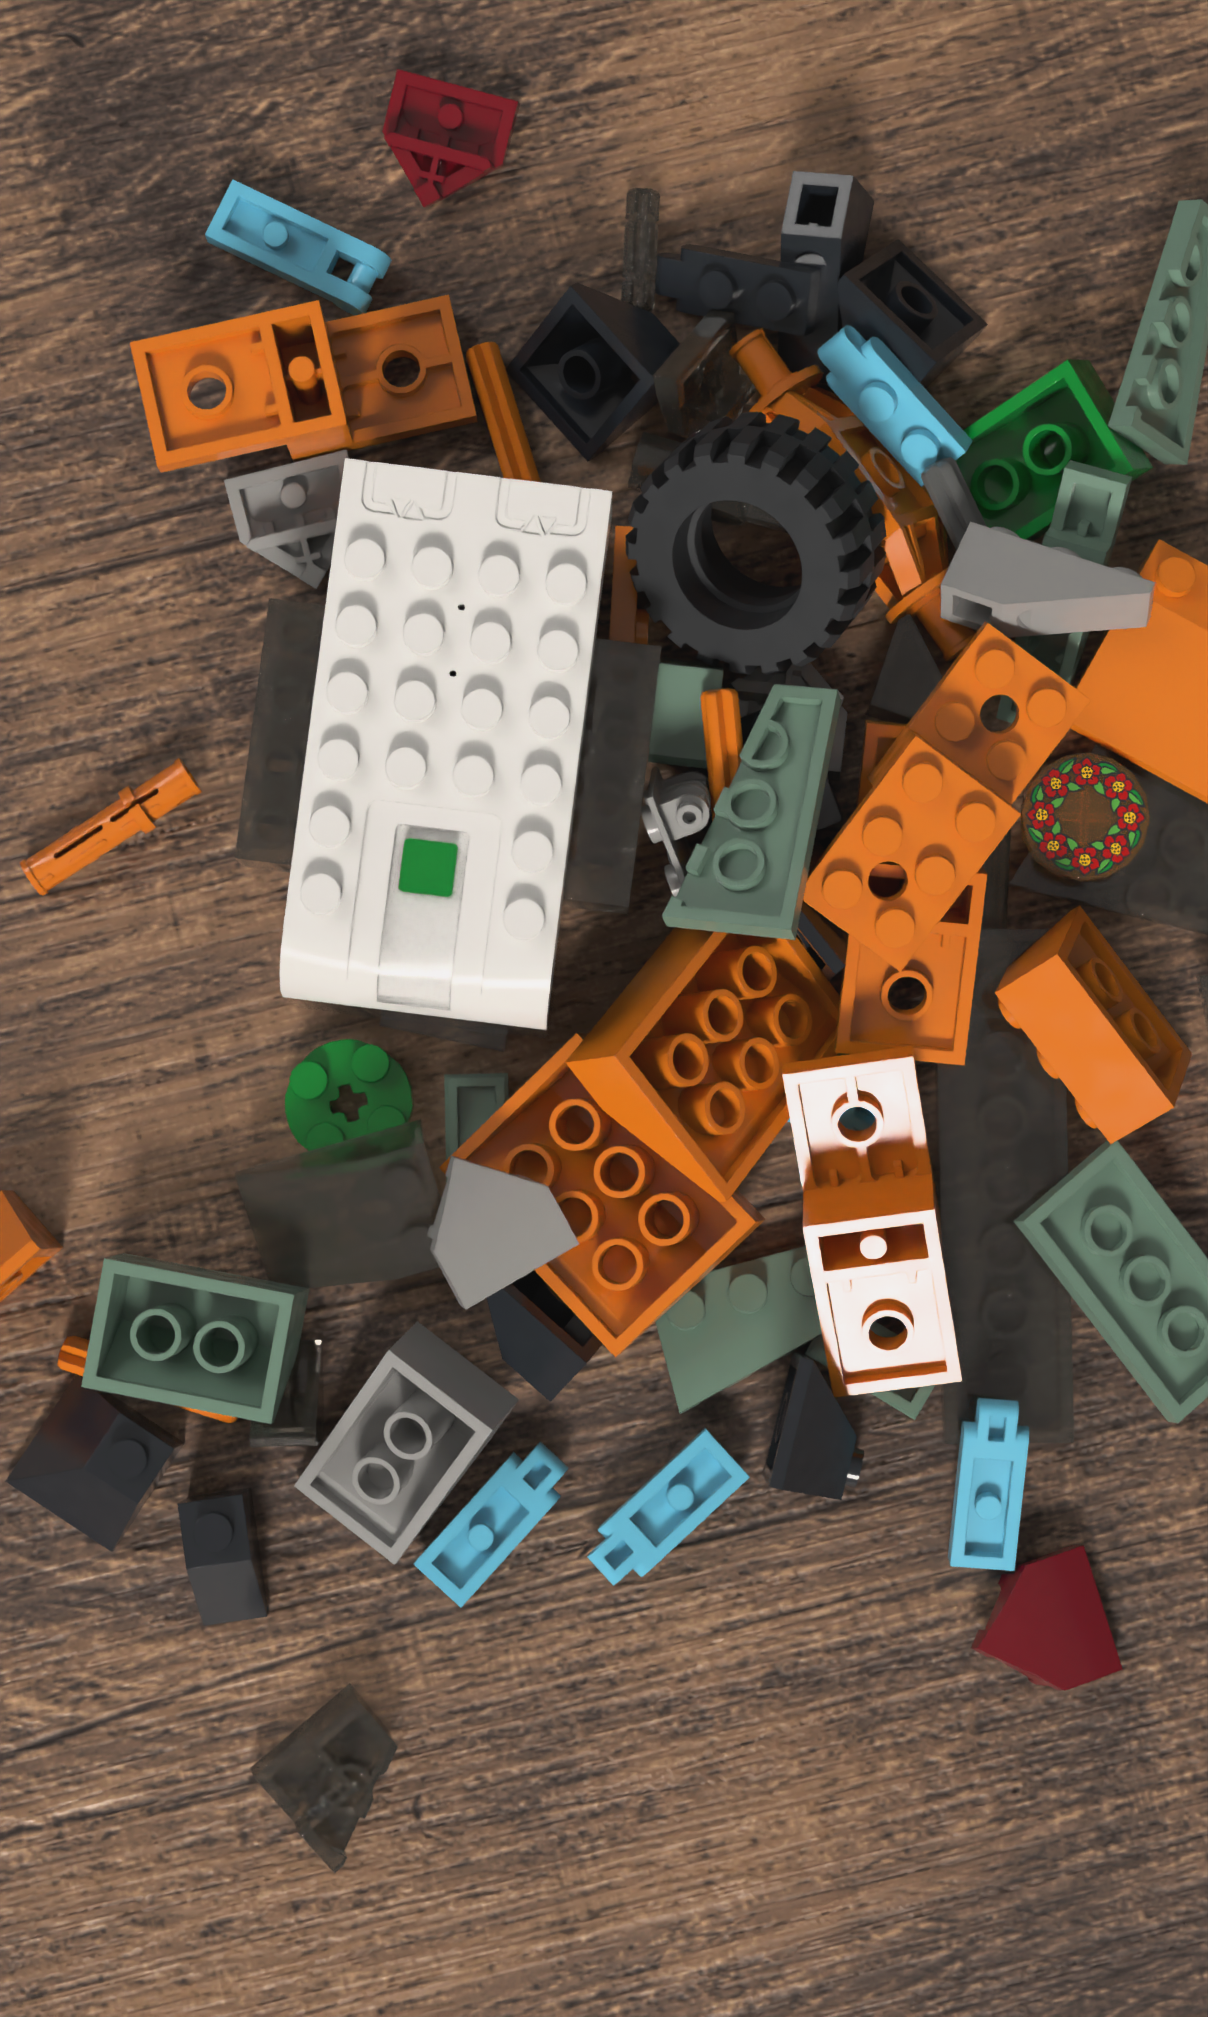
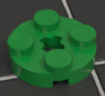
M354 1039L332 1041L311 1051L292 1070L285 1094L286 1118L297 1142L316 1159L341 1167L368 1165L390 1154L405 1135L414 1110L412 1086L402 1066L382 1048ZM350 1085L355 1094L365 1093L367 1097V1105L358 1108L359 1119L348 1122L344 1113H334L332 1110V1101L340 1098L339 1088Z

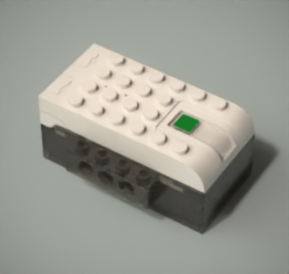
M345 458L326 605L269 598L235 859L243 867L290 873L280 954V991L283 998L298 1008L549 1039L566 907L628 915L661 646L600 639L612 545V491Z

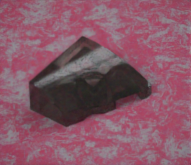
M348 1684L251 1767V1771L257 1782L291 1818L300 1836L326 1865L336 1873L344 1866L347 1859L345 1849L359 1818L365 1819L374 1800L372 1791L379 1776L387 1772L398 1745L366 1701L351 1684Z

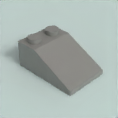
M417 1321L387 1351L294 1487L395 1565L490 1441L519 1399Z

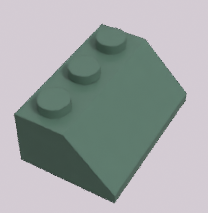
M126 1253L104 1258L81 1387L272 1424L276 1418L298 1354L309 1288Z

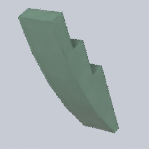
M1070 460L1064 468L1051 526L1044 535L1042 545L1050 548L1064 547L1074 551L1083 559L1108 567L1132 477ZM1090 631L1016 637L1015 643L1070 685L1074 686ZM1002 695L996 718L1013 723L1016 717V706L1009 696Z

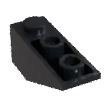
M793 171L781 231L780 261L820 268L821 275L814 332L805 337L778 332V354L792 373L799 372L812 365L819 366L824 373L819 383L828 384L826 376L831 371L820 360L818 349L842 329L837 282L845 273L863 262L874 206V199L853 175Z

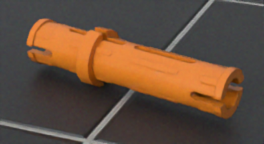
M178 758L172 765L134 790L129 785L118 792L120 799L80 825L72 828L68 833L28 859L20 861V866L33 887L40 895L44 896L50 889L90 863L95 862L102 855L142 830L145 834H148L157 828L156 820L194 795H199L202 793V790L189 769Z

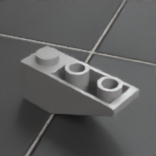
M970 521L941 583V618L975 630H979L986 621L1008 638L1147 627L1152 612L1155 582L1142 578L1138 573L1128 568H1110L1083 559L1070 549L1064 547L1050 548L1022 539L1009 529L1003 527L989 528Z

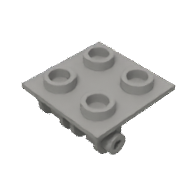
M656 766L651 770L648 790L643 791L646 805L640 807V811L651 841L654 844L663 841L670 864L664 866L671 892L676 897L688 873L685 867L692 854L686 836L702 830L709 820L711 803L709 781L705 774L695 770L686 771L663 780L660 770Z

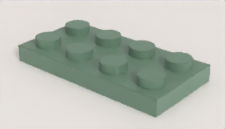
M1107 1140L1015 1219L1014 1222L1168 1422L1179 1423L1208 1397V1258L1117 1140L1110 1144Z

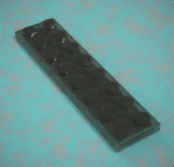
M1051 928L981 929L965 1066L935 1063L938 1207L941 1221L943 1258L962 1372V1381L941 1384L942 1443L960 1444L962 1422H975L978 1398L1017 1400L1019 1403L1018 1425L1029 1427V1443H1074L1071 1295L1014 1222L1015 1219L1068 1174L1067 1090L1060 1078L1055 1079L1044 1070L1037 1057L1035 1045L1022 1028H1014L1005 1019L998 1005V997L995 994L1007 967Z

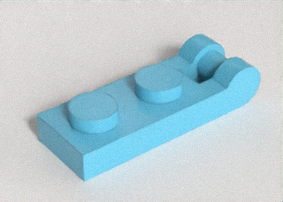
M233 179L205 233L208 243L315 293L352 315L367 312L373 300L369 292L376 278L383 279L392 261L387 254L376 247ZM339 258L354 265L347 282L331 275Z

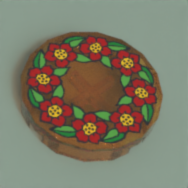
M1092 753L1063 756L1043 768L1024 792L1020 812L1022 840L1035 862L1056 877L1078 881L1105 879L1130 864L1144 845L1150 822L1147 797L1134 774L1114 759Z

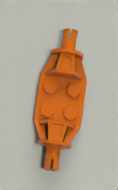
M762 328L743 337L731 348L729 354L732 358H735L761 395L758 402L749 412H762L766 415V423H771L779 414L798 419L800 421L798 429L807 434L816 427L832 437L828 446L841 456L847 450L857 461L859 466L854 473L861 483L866 480L871 482L878 496V500L871 507L872 513H881L884 516L886 537L881 541V547L886 552L884 567L881 574L875 580L877 586L875 589L876 593L890 609L885 616L890 624H895L907 616L909 618L916 616L943 653V658L946 662L960 655L976 633L972 628L941 618V583L949 568L947 531L925 485L921 487L836 394L816 386L824 374L819 366L812 365L799 372L792 373L770 343Z

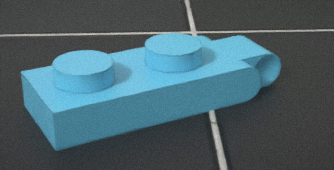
M846 325L818 349L820 360L831 371L826 376L829 387L921 487L924 485L921 473L927 466L948 457L957 460L968 450L972 439L879 338L871 337L866 341L855 328Z
M978 1398L975 1422H962L948 1548L949 1564L952 1567L1015 1571L1029 1445V1427L1018 1425L1019 1403L1017 1400Z
M704 1428L599 1526L597 1530L605 1539L588 1554L587 1558L613 1586L632 1569L640 1577H643L748 1480L750 1476L712 1434Z
M539 1442L524 1460L513 1452L415 1560L414 1565L461 1608L558 1501L561 1495L553 1486L569 1467L542 1442Z

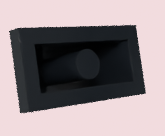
M251 1487L189 1496L179 1502L177 1505L186 1570L203 1626L267 1617L269 1614Z

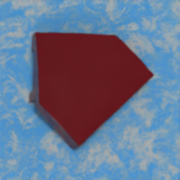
M397 69L382 132L384 139L392 149L425 209L504 166L520 103L512 99Z
M1084 1545L1067 1546L1018 1565L1014 1574L1001 1575L998 1582L1001 1588L999 1597L985 1630H978L971 1649L987 1658H995L1027 1676L1028 1681L1036 1685L1050 1686L1056 1690L1065 1691L1123 1669Z

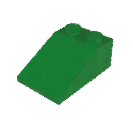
M1067 359L963 430L972 439V443L968 450L955 461L987 527L1009 529L1020 538L1031 542L1044 535L1051 526L1064 468L1070 460L1131 476V482L1153 468L1141 448L1108 427L1115 402L1090 360Z

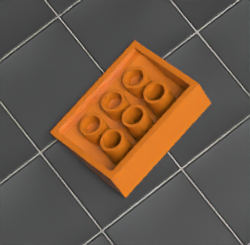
M1158 539L1136 572L1142 578L1155 582L1152 612L1147 627L1105 630L1075 686L1091 702L1070 729L1208 804V565Z
M675 927L565 1063L604 1112L718 1202H725L730 1199L790 1118L782 1076L783 1064L834 1057L838 1054L835 1053L834 1046L840 995L824 976L821 969L797 937L795 940Z
M576 1033L451 1156L514 1175L528 1177L549 1187L579 1245L535 1269V1272L602 1344L617 1357L724 1260L765 1218L738 1189L735 1190L728 1201L718 1202L604 1112L565 1063L588 1035ZM451 1156L439 1167L444 1174H446Z

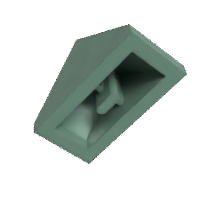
M661 657L657 677L648 762L707 769L700 697L702 692L722 687L724 664H717L714 667L705 662Z

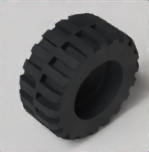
M745 412L735 421L725 416L709 422L700 432L691 434L649 475L641 486L642 493L633 501L628 516L630 526L634 528L625 536L626 555L628 559H633L637 562L629 573L636 592L644 591L649 600L644 605V608L655 623L662 620L672 631L667 637L681 649L688 644L699 651L697 659L714 667L720 661L729 663V671L733 673L751 675L758 666H761L762 673L772 675L786 672L792 664L802 667L817 659L825 648L832 647L867 604L877 587L875 580L883 571L886 557L883 547L878 546L886 537L884 516L881 513L873 514L871 509L878 500V496L869 480L861 483L855 475L854 471L859 466L857 461L847 450L840 456L830 448L828 444L832 437L815 427L807 434L798 429L800 424L798 419L781 414L771 423H766V415L762 412ZM724 500L744 502L756 506L774 517L786 529L796 545L802 567L801 584L788 587L770 586L757 582L736 569L725 557L714 536L711 521L712 503Z

